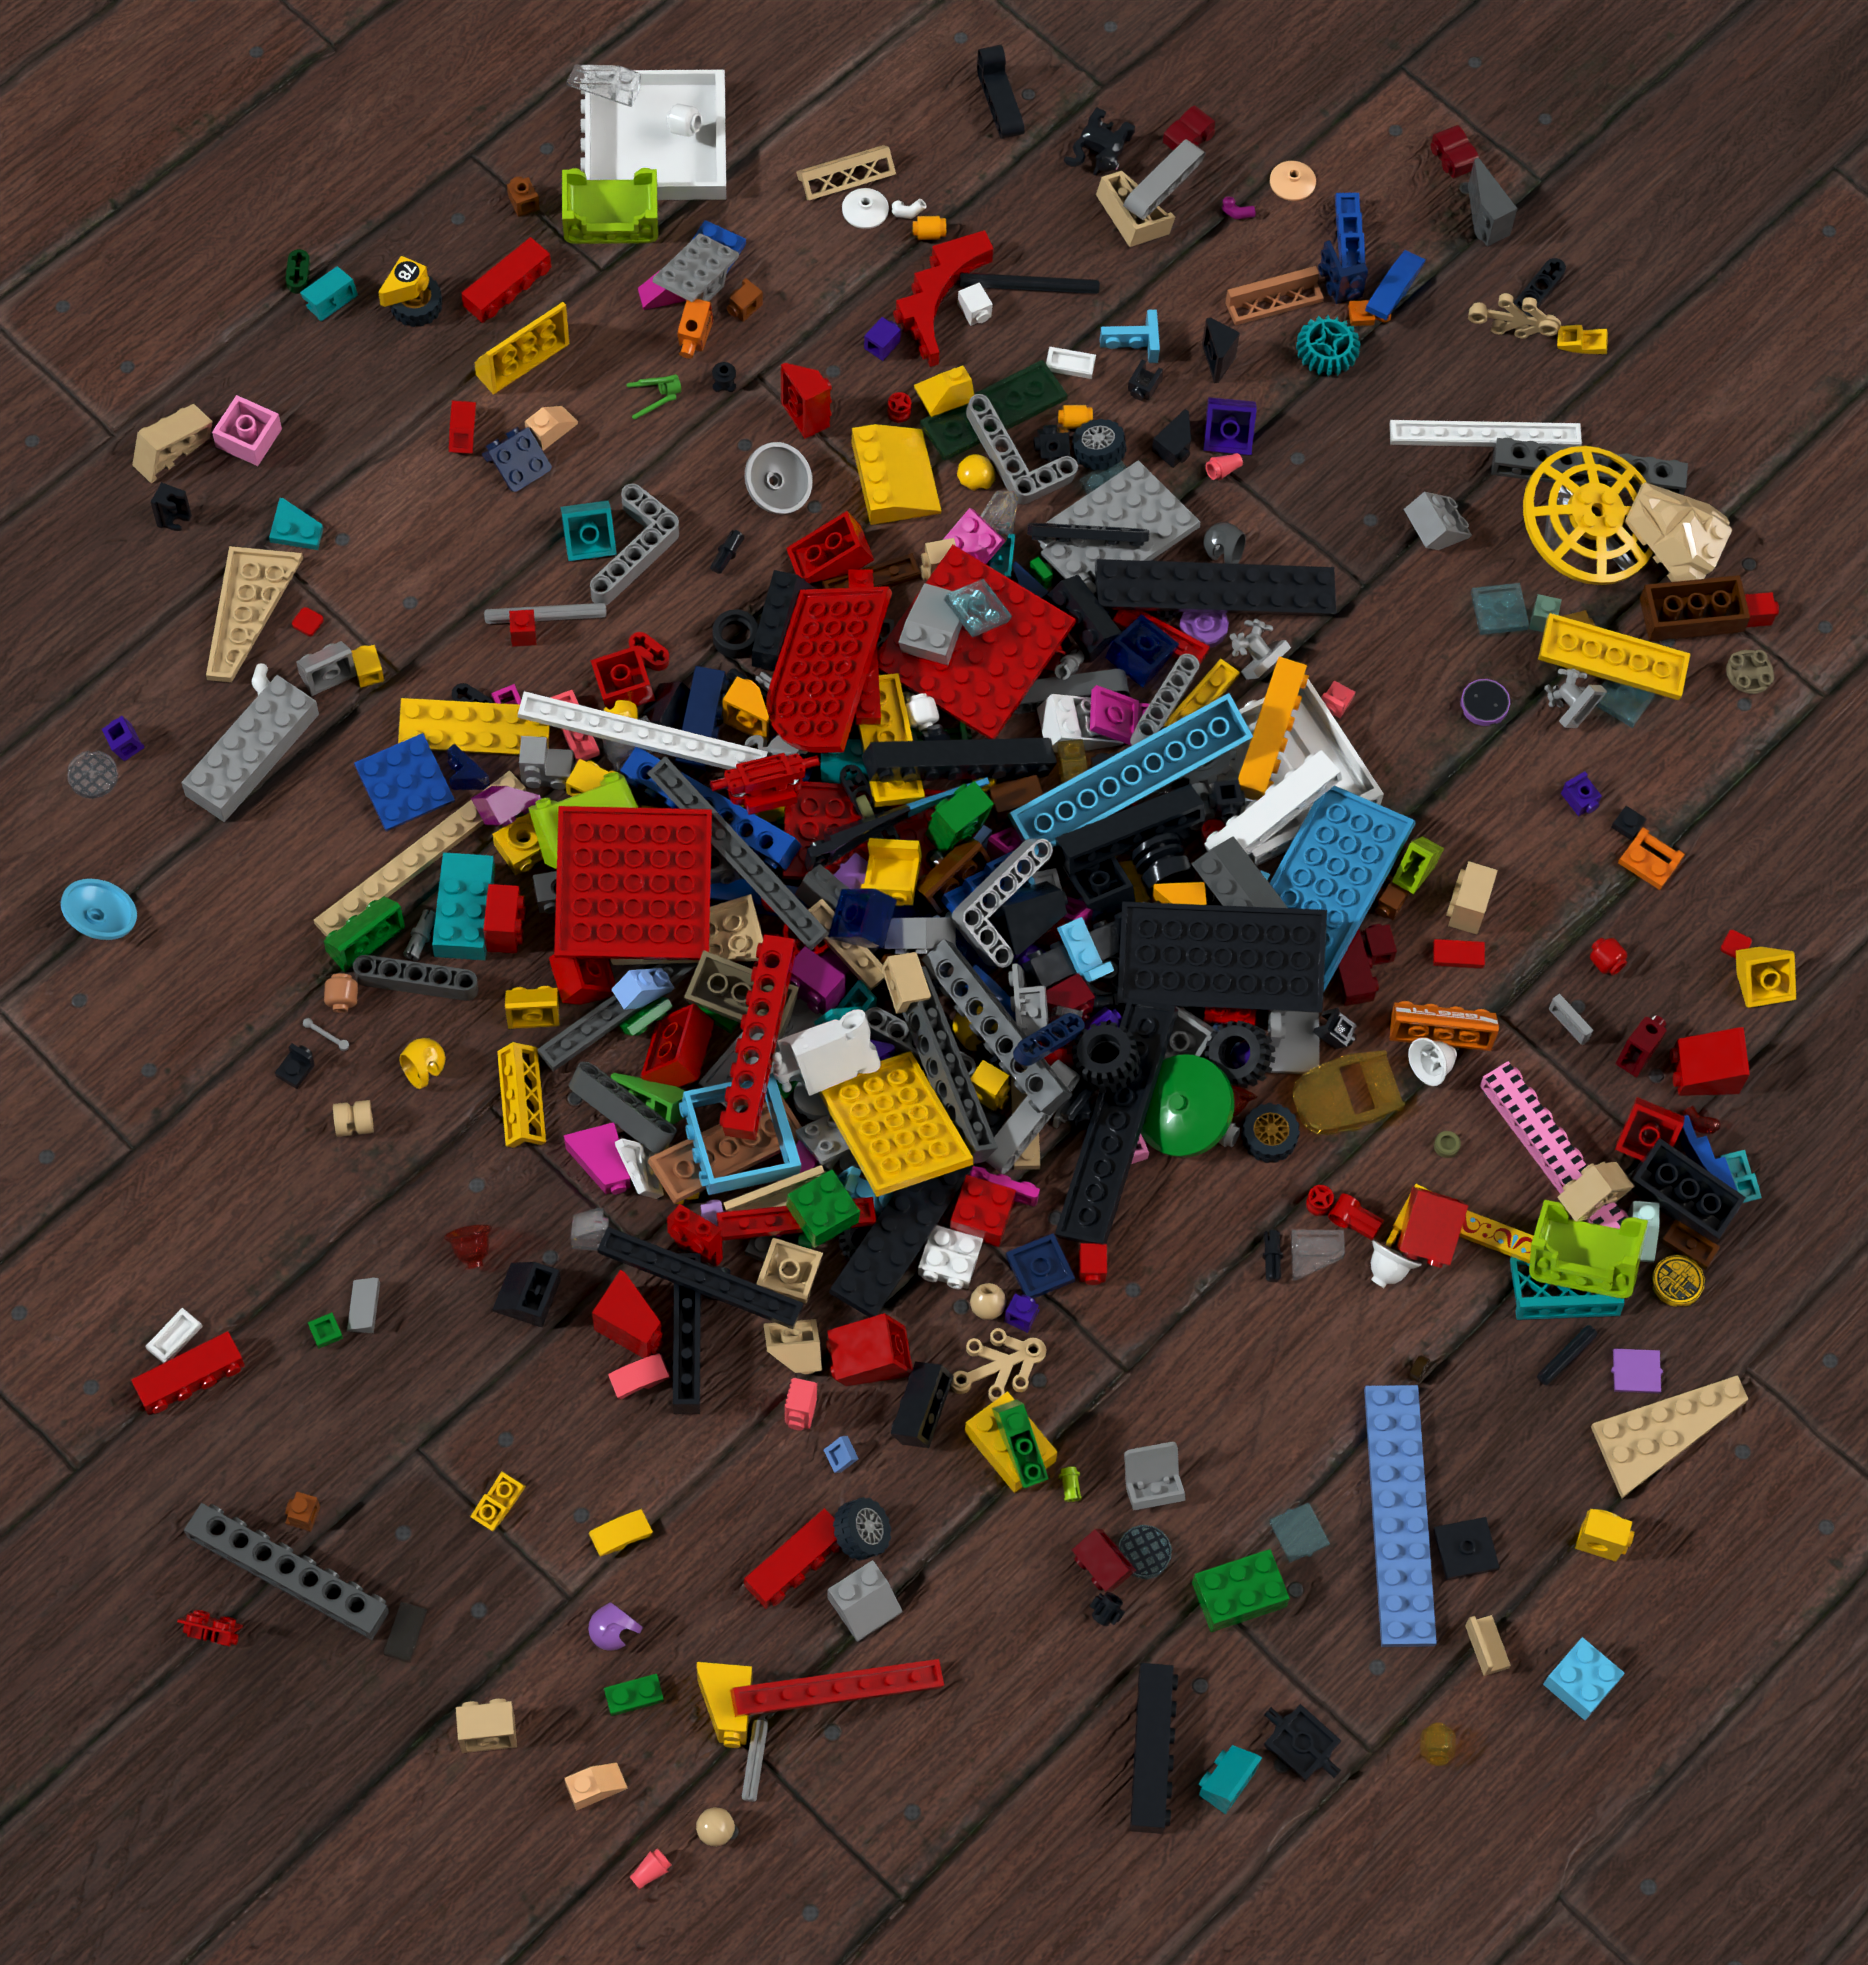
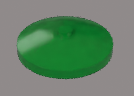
M1176 1055L1163 1060L1141 1130V1135L1146 1142L1156 1150L1178 1158L1197 1156L1214 1147L1227 1132L1234 1113V1094L1225 1073L1211 1061L1196 1055Z

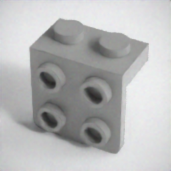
M1175 1442L1130 1449L1124 1453L1126 1490L1133 1510L1185 1501V1491L1179 1476L1178 1447Z

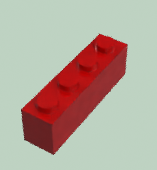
M528 238L461 293L463 307L482 323L488 318H493L499 309L506 304H510L521 291L527 290L537 278L548 273L551 268L550 253L533 238Z
M227 1331L131 1379L147 1414H157L166 1410L169 1404L177 1400L184 1401L192 1396L193 1392L201 1388L207 1389L217 1383V1380L225 1376L231 1377L241 1371V1368L245 1367V1364L232 1337Z
M825 1508L744 1578V1586L765 1609L770 1605H778L785 1598L786 1595L784 1593L791 1587L795 1589L801 1585L806 1579L804 1575L811 1569L814 1571L819 1569L825 1563V1557L829 1553H837L841 1549L834 1535L833 1522L835 1518Z

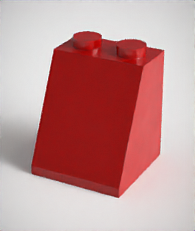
M1744 1027L1677 1039L1674 1048L1670 1050V1061L1675 1063L1676 1072L1673 1073V1085L1678 1087L1679 1096L1740 1094L1750 1075Z
M1413 1186L1397 1246L1400 1251H1403L1402 1256L1417 1260L1418 1256L1428 1259L1427 1264L1442 1268L1443 1264L1450 1266L1468 1205L1461 1200Z
M620 1270L592 1312L594 1330L642 1358L658 1354L663 1346L661 1322L627 1274Z
M885 1313L827 1330L829 1340L826 1341V1345L833 1362L831 1373L836 1381L845 1386L909 1377L910 1372L913 1370L906 1327Z

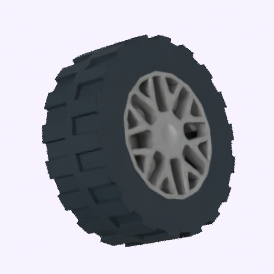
M1108 419L1090 420L1087 423H1083L1072 436L1075 459H1077L1080 465H1083L1085 468H1091V470H1104L1105 468L1113 467V465L1121 462L1120 460L1124 458L1127 450L1123 428L1118 423Z
M862 1497L847 1502L838 1508V1512L834 1516L835 1521L833 1522L834 1535L837 1538L838 1545L845 1554H848L852 1559L865 1560L885 1552L884 1550L888 1548V1543L891 1541V1526L883 1507L881 1508L877 1501Z

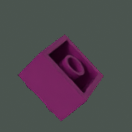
M804 946L795 957L790 984L799 987L797 1000L800 998L806 1002L808 1008L815 1014L821 1013L824 1015L830 1009H834L845 997V975Z

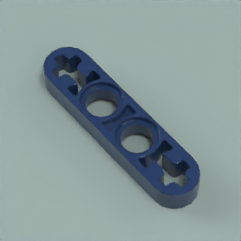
M1074 1013L1063 1015L1021 1040L1013 1051L1015 1060L1024 1066L1033 1065L1076 1039L1084 1029V1021ZM1052 1032L1059 1034L1061 1038L1056 1037ZM1036 1040L1044 1043L1046 1047L1041 1046Z

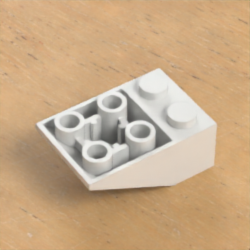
M1051 694L1037 707L1043 738L1050 739L1053 751L1056 753H1074L1124 744L1123 742L1090 731L1091 698Z

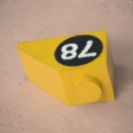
M401 256L378 292L380 305L386 307L417 298L420 292L424 291L429 284L427 267Z

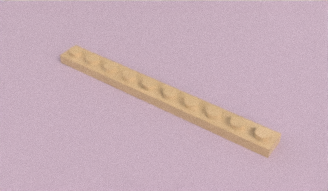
M510 770L487 787L509 786L526 791V787ZM472 800L315 918L314 924L326 937L330 932L339 930L346 925L350 917L359 915L366 910L370 902L379 900L383 896L387 898L443 856V852L447 853L485 824Z

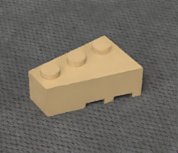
M1119 171L1101 178L1096 196L1129 247L1169 235L1175 220V216L1171 212L1167 214L1158 206L1142 220L1123 206L1126 198L1138 184L1123 171Z
M192 404L186 408L179 409L168 417L161 418L157 423L149 427L142 428L137 433L132 466L150 483H153L157 480L155 475L165 467L168 470L175 466L173 461L183 453L186 456L210 438L213 421L195 404Z

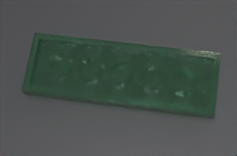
M1043 359L974 393V395L983 394L990 400L1006 430L1066 401L1068 396ZM968 404L920 420L921 428L944 461L981 443L966 416ZM973 406L974 410L978 412L984 411L980 406ZM991 426L984 427L988 432L995 431Z

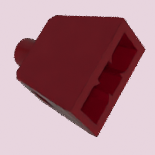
M1654 1016L1652 1019L1644 1017L1628 1038L1615 1064L1637 1078L1667 1032L1665 1020L1660 1016ZM1635 1047H1637L1638 1049H1640V1050L1642 1051V1053H1641V1054L1638 1053V1052L1636 1051Z

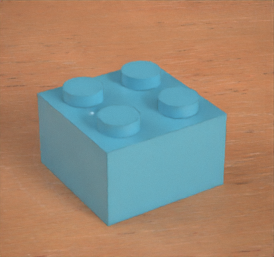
M1582 1637L1547 1677L1543 1685L1586 1720L1620 1681L1624 1672Z

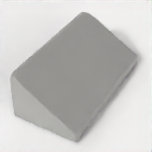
M379 1278L353 1281L347 1331L374 1333L380 1289Z

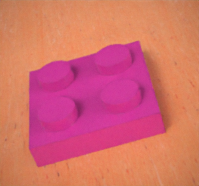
M971 508L966 511L943 539L954 538L956 547L984 564L988 563L1006 541Z
M1096 685L1091 690L1090 731L1131 745L1130 739L1138 724L1139 700Z

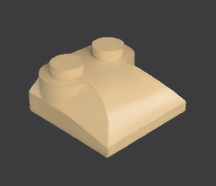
M772 1238L756 1285L806 1304L810 1297L811 1288L823 1253Z

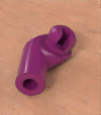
M1225 197L1223 199L1222 210L1233 219L1255 217L1254 206L1239 207L1235 204L1233 197Z

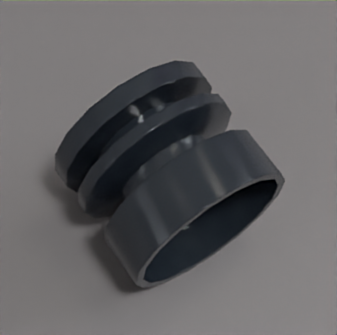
M1166 833L1153 837L1140 844L1130 855L1137 873L1142 875L1141 882L1147 895L1152 897L1154 884L1190 883L1195 877V870L1189 858L1183 856L1185 850L1177 834Z

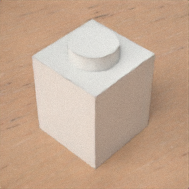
M980 282L958 291V306L970 326L976 323H983L992 317L993 304Z

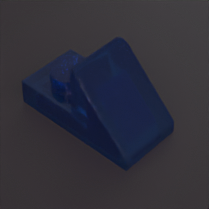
M453 744L447 749L448 764L456 772L449 779L452 790H484L490 786L489 775L458 746Z

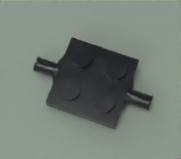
M1299 1704L1291 1714L1284 1718L1272 1707L1267 1710L1264 1716L1276 1727L1263 1746L1304 1783L1315 1771L1321 1768L1333 1778L1341 1772V1769L1329 1760L1332 1752L1341 1743V1740L1304 1706Z

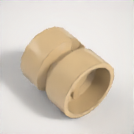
M370 1100L356 1101L353 1106H350L348 1102L333 1104L337 1137L351 1136L353 1131H356L359 1135L374 1133Z

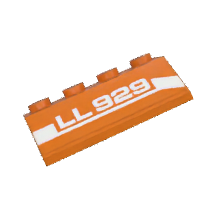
M1401 1001L1399 1003L1394 1002L1391 1012L1390 1041L1412 1043L1418 1038H1428L1432 1041L1444 1042L1456 1048L1491 1051L1499 1031L1496 1013H1490L1485 1009L1471 1011L1457 1006L1442 1008L1435 1004L1423 1006L1414 1005L1409 1001Z

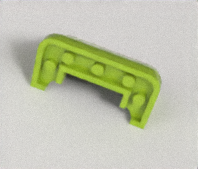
M641 168L634 173V180H587L586 174L580 169L562 170V224L565 241L573 244L655 242L658 239L657 169Z
M611 772L603 776L604 779L600 782L601 786L559 802L550 800V798H542L535 802L536 805L528 807L545 864L557 869L559 806L638 808L624 775L618 772Z
M1544 1200L1531 1244L1530 1276L1542 1283L1616 1298H1628L1632 1295L1635 1287L1648 1220L1636 1217L1625 1218L1621 1223L1620 1229L1582 1221L1575 1222L1569 1219V1212L1562 1203Z

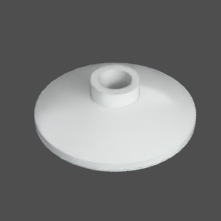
M869 188L852 191L845 197L842 204V213L846 221L854 227L861 229H871L879 226L886 220L889 212L886 198L880 192Z

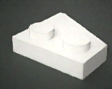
M623 1138L616 1141L615 1146L637 1193L655 1199L663 1196V1186L648 1164L649 1157L656 1153L635 1141Z

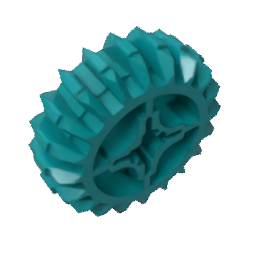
M1329 315L1324 320L1320 316L1316 318V321L1310 319L1308 324L1303 325L1296 343L1298 358L1302 359L1303 366L1309 365L1310 371L1318 370V375L1326 372L1328 377L1331 375V372H1334L1337 376L1341 370L1347 372L1349 366L1353 367L1360 352L1361 344L1358 340V333L1354 332V326L1347 327V320L1339 322L1338 316L1334 320L1330 319ZM1315 337H1320L1319 339H1316L1315 342L1310 343V341L1313 340ZM1346 348V351H1344L1340 355H1337L1338 352H1341V349Z

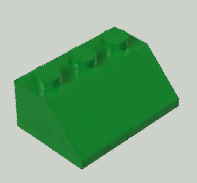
M385 896L370 902L366 910L359 915L350 917L346 925L327 935L326 940L323 941L326 952L344 972H347L353 967L357 957L371 954L405 928L401 906Z

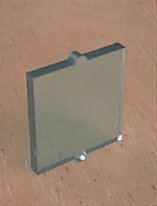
M1309 1503L1293 1510L1287 1509L1286 1513L1269 1520L1289 1562H1293L1306 1555L1310 1557L1313 1552L1330 1545Z

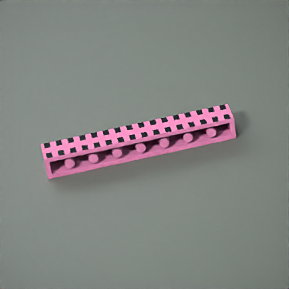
M1508 1061L1483 1076L1480 1087L1561 1194L1564 1192L1563 1187L1568 1182L1574 1179L1577 1180L1582 1176L1581 1171L1587 1165L1583 1161L1581 1152L1577 1148H1573L1568 1141L1566 1132L1561 1127L1558 1128L1554 1123L1551 1112L1546 1107L1543 1108L1539 1103L1535 1091L1524 1083L1520 1071L1516 1067H1512ZM1609 1203L1602 1206L1589 1219L1582 1222L1620 1229L1622 1221L1629 1217L1615 1203Z

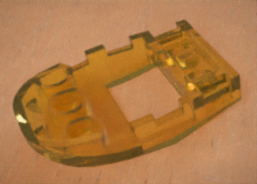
M1386 1050L1348 1054L1317 1066L1300 1076L1293 1088V1099L1304 1126L1310 1131L1322 1135L1338 1134L1340 1131L1352 1130L1353 1132L1373 1122L1376 1123L1385 1119L1387 1114L1398 1110V1112L1402 1111L1405 1103L1401 1099L1386 1056ZM1360 1062L1376 1109L1355 1115L1339 1068Z

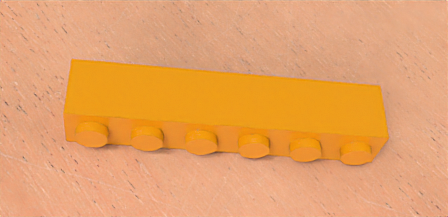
M1278 657L1253 737L1251 738L1238 777L1240 789L1244 791L1245 798L1258 801L1265 795V791L1274 784V781H1271L1270 778L1272 773H1278L1281 760L1277 759L1279 752L1284 753L1288 739L1284 738L1286 731L1291 732L1295 717H1292L1291 714L1293 709L1298 711L1302 696H1299L1298 693L1300 688L1305 690L1309 675L1305 674L1307 668L1305 664Z

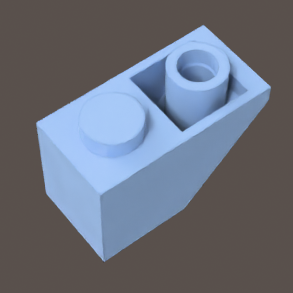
M662 968L629 970L611 990L625 1010L642 1008L671 992L674 986L669 980L668 974Z

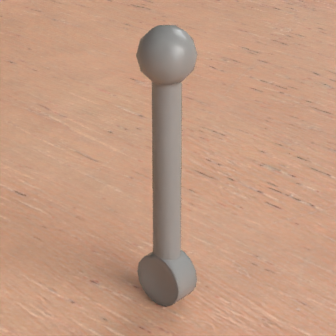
M310 1018L303 1020L305 1028H312L338 1044L342 1051L349 1049L347 1040H339L313 1024Z

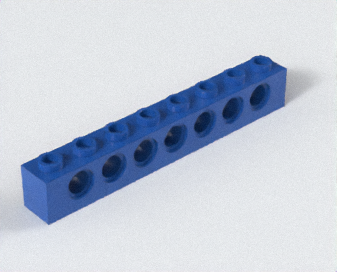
M635 747L620 770L626 777L627 783L636 789L639 786L646 789L644 793L654 800H657L658 797L665 801L664 805L668 808L679 809L652 778L646 780L647 773L660 759L641 748ZM682 773L725 821L733 818L732 823L729 825L757 855L764 858L763 862L774 870L777 867L784 871L787 870L802 847L795 837L755 814L749 815L745 808L731 803V800ZM753 829L750 836L744 837L748 830ZM773 841L770 848L764 849L768 842Z

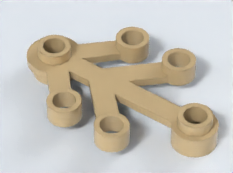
M1501 294L1498 305L1501 308H1505L1509 313L1489 310L1483 303H1474L1469 309L1468 319L1472 323L1482 324L1487 321V318L1497 319L1492 322L1491 331L1498 335L1515 328V336L1522 339L1538 332L1546 336H1553L1557 334L1561 327V321L1554 315H1545L1537 308V300L1531 297L1523 299L1522 310H1520L1513 303L1514 297L1511 294ZM1523 311L1529 312L1533 317L1527 316Z
M996 1328L991 1332L990 1341L995 1346L1004 1345L1017 1351L1008 1355L983 1346L978 1339H970L966 1345V1351L970 1356H980L994 1362L968 1373L965 1371L955 1372L951 1389L957 1394H965L970 1390L971 1383L999 1372L995 1384L990 1387L988 1393L989 1399L994 1402L999 1397H994L992 1391L999 1390L1002 1396L1005 1393L1004 1388L1013 1365L1023 1362L1020 1373L1013 1378L1012 1386L1015 1391L1024 1392L1028 1388V1378L1033 1365L1040 1363L1046 1356L1045 1344L1037 1338H1028L1025 1341H1021L1007 1336L1003 1329ZM995 1334H1000L1003 1336V1339L997 1341L993 1338V1336ZM976 1344L979 1346V1349L972 1351L969 1346ZM1036 1347L1038 1352L1033 1354L1028 1349ZM959 1377H963L966 1379V1382L959 1384L956 1380ZM1017 1380H1023L1025 1382V1385L1023 1387H1019L1016 1385L1015 1382Z

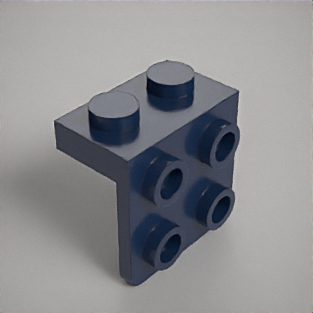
M1325 241L1323 250H1321V263L1318 264L1320 276L1326 279L1328 294L1333 296L1336 304L1356 301L1363 297L1368 273L1366 264L1362 263L1342 268L1331 241Z
M516 427L506 433L508 438L501 442L498 439L486 445L488 450L482 453L486 462L493 460L512 492L519 491L549 472L552 468L529 427L523 429Z

